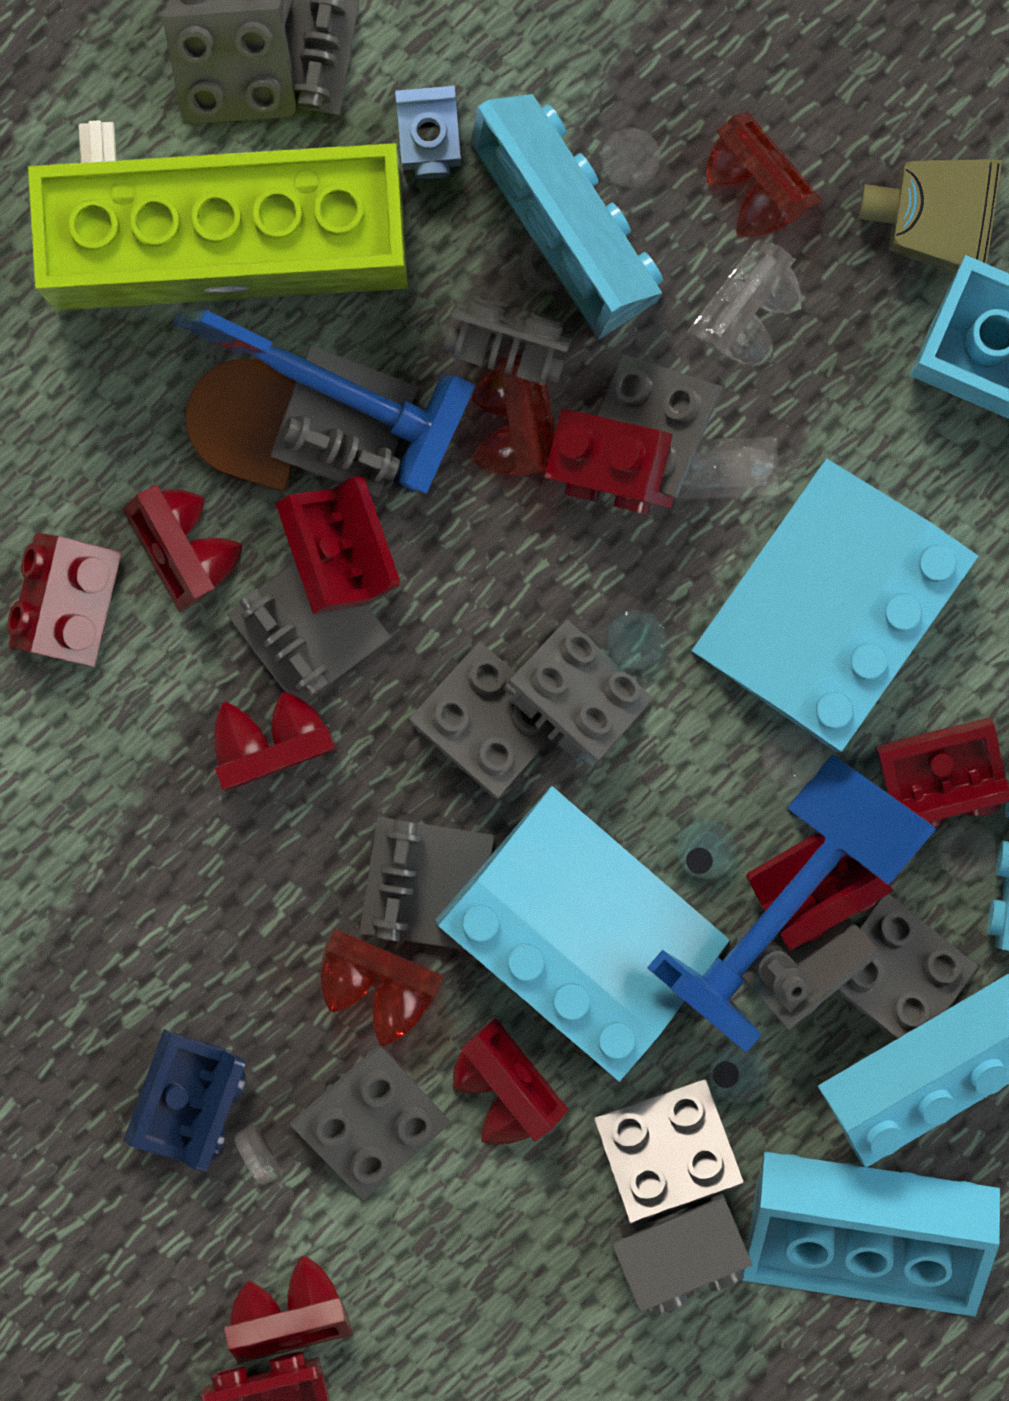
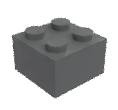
M722 1193L632 1225L628 1222L609 1230L612 1246L640 1312L653 1308L655 1315L674 1310L688 1302L687 1292L708 1284L711 1291L726 1288L742 1280L744 1275L741 1270L752 1266V1262Z

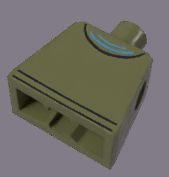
M977 159L905 162L900 169L897 189L864 184L858 219L892 224L888 248L890 252L953 273L957 272L965 255L987 264L1002 160Z

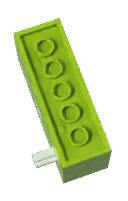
M88 121V123L78 125L81 163L28 166L35 289L56 311L408 289L402 178L396 143L117 161L114 122Z

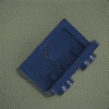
M164 1029L123 1141L131 1147L182 1161L192 1169L205 1173L211 1159L217 1157L225 1139V1128L223 1125L231 1103L236 1102L243 1091L245 1084V1060L223 1047Z

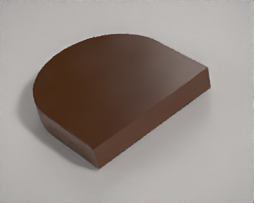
M255 359L230 360L209 370L192 390L186 409L187 432L197 453L211 467L221 473L285 493L293 465L270 457L296 381L278 373L262 361Z

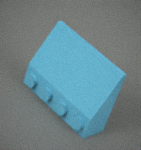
M533 94L487 100L477 107L471 145L599 340L658 302L662 295V291L658 287L663 282L662 275L646 252L637 255L626 238V235L631 233V229L619 208L613 202L605 206L593 187L599 181L590 163L581 153L573 157L561 138L567 134L566 129L552 106L546 104L541 107Z
M826 458L691 651L831 750L842 752L979 556L925 518Z
M550 786L436 918V922L442 930L619 1082L659 1037L684 1003L680 996L647 969V967L664 950L703 976L730 941L553 786Z

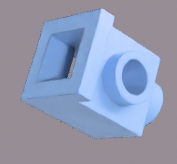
M455 86L395 91L403 171L414 170L415 178L435 179L449 176L451 166H461ZM432 122L440 128V134L435 140L424 141L418 136V128L423 123Z

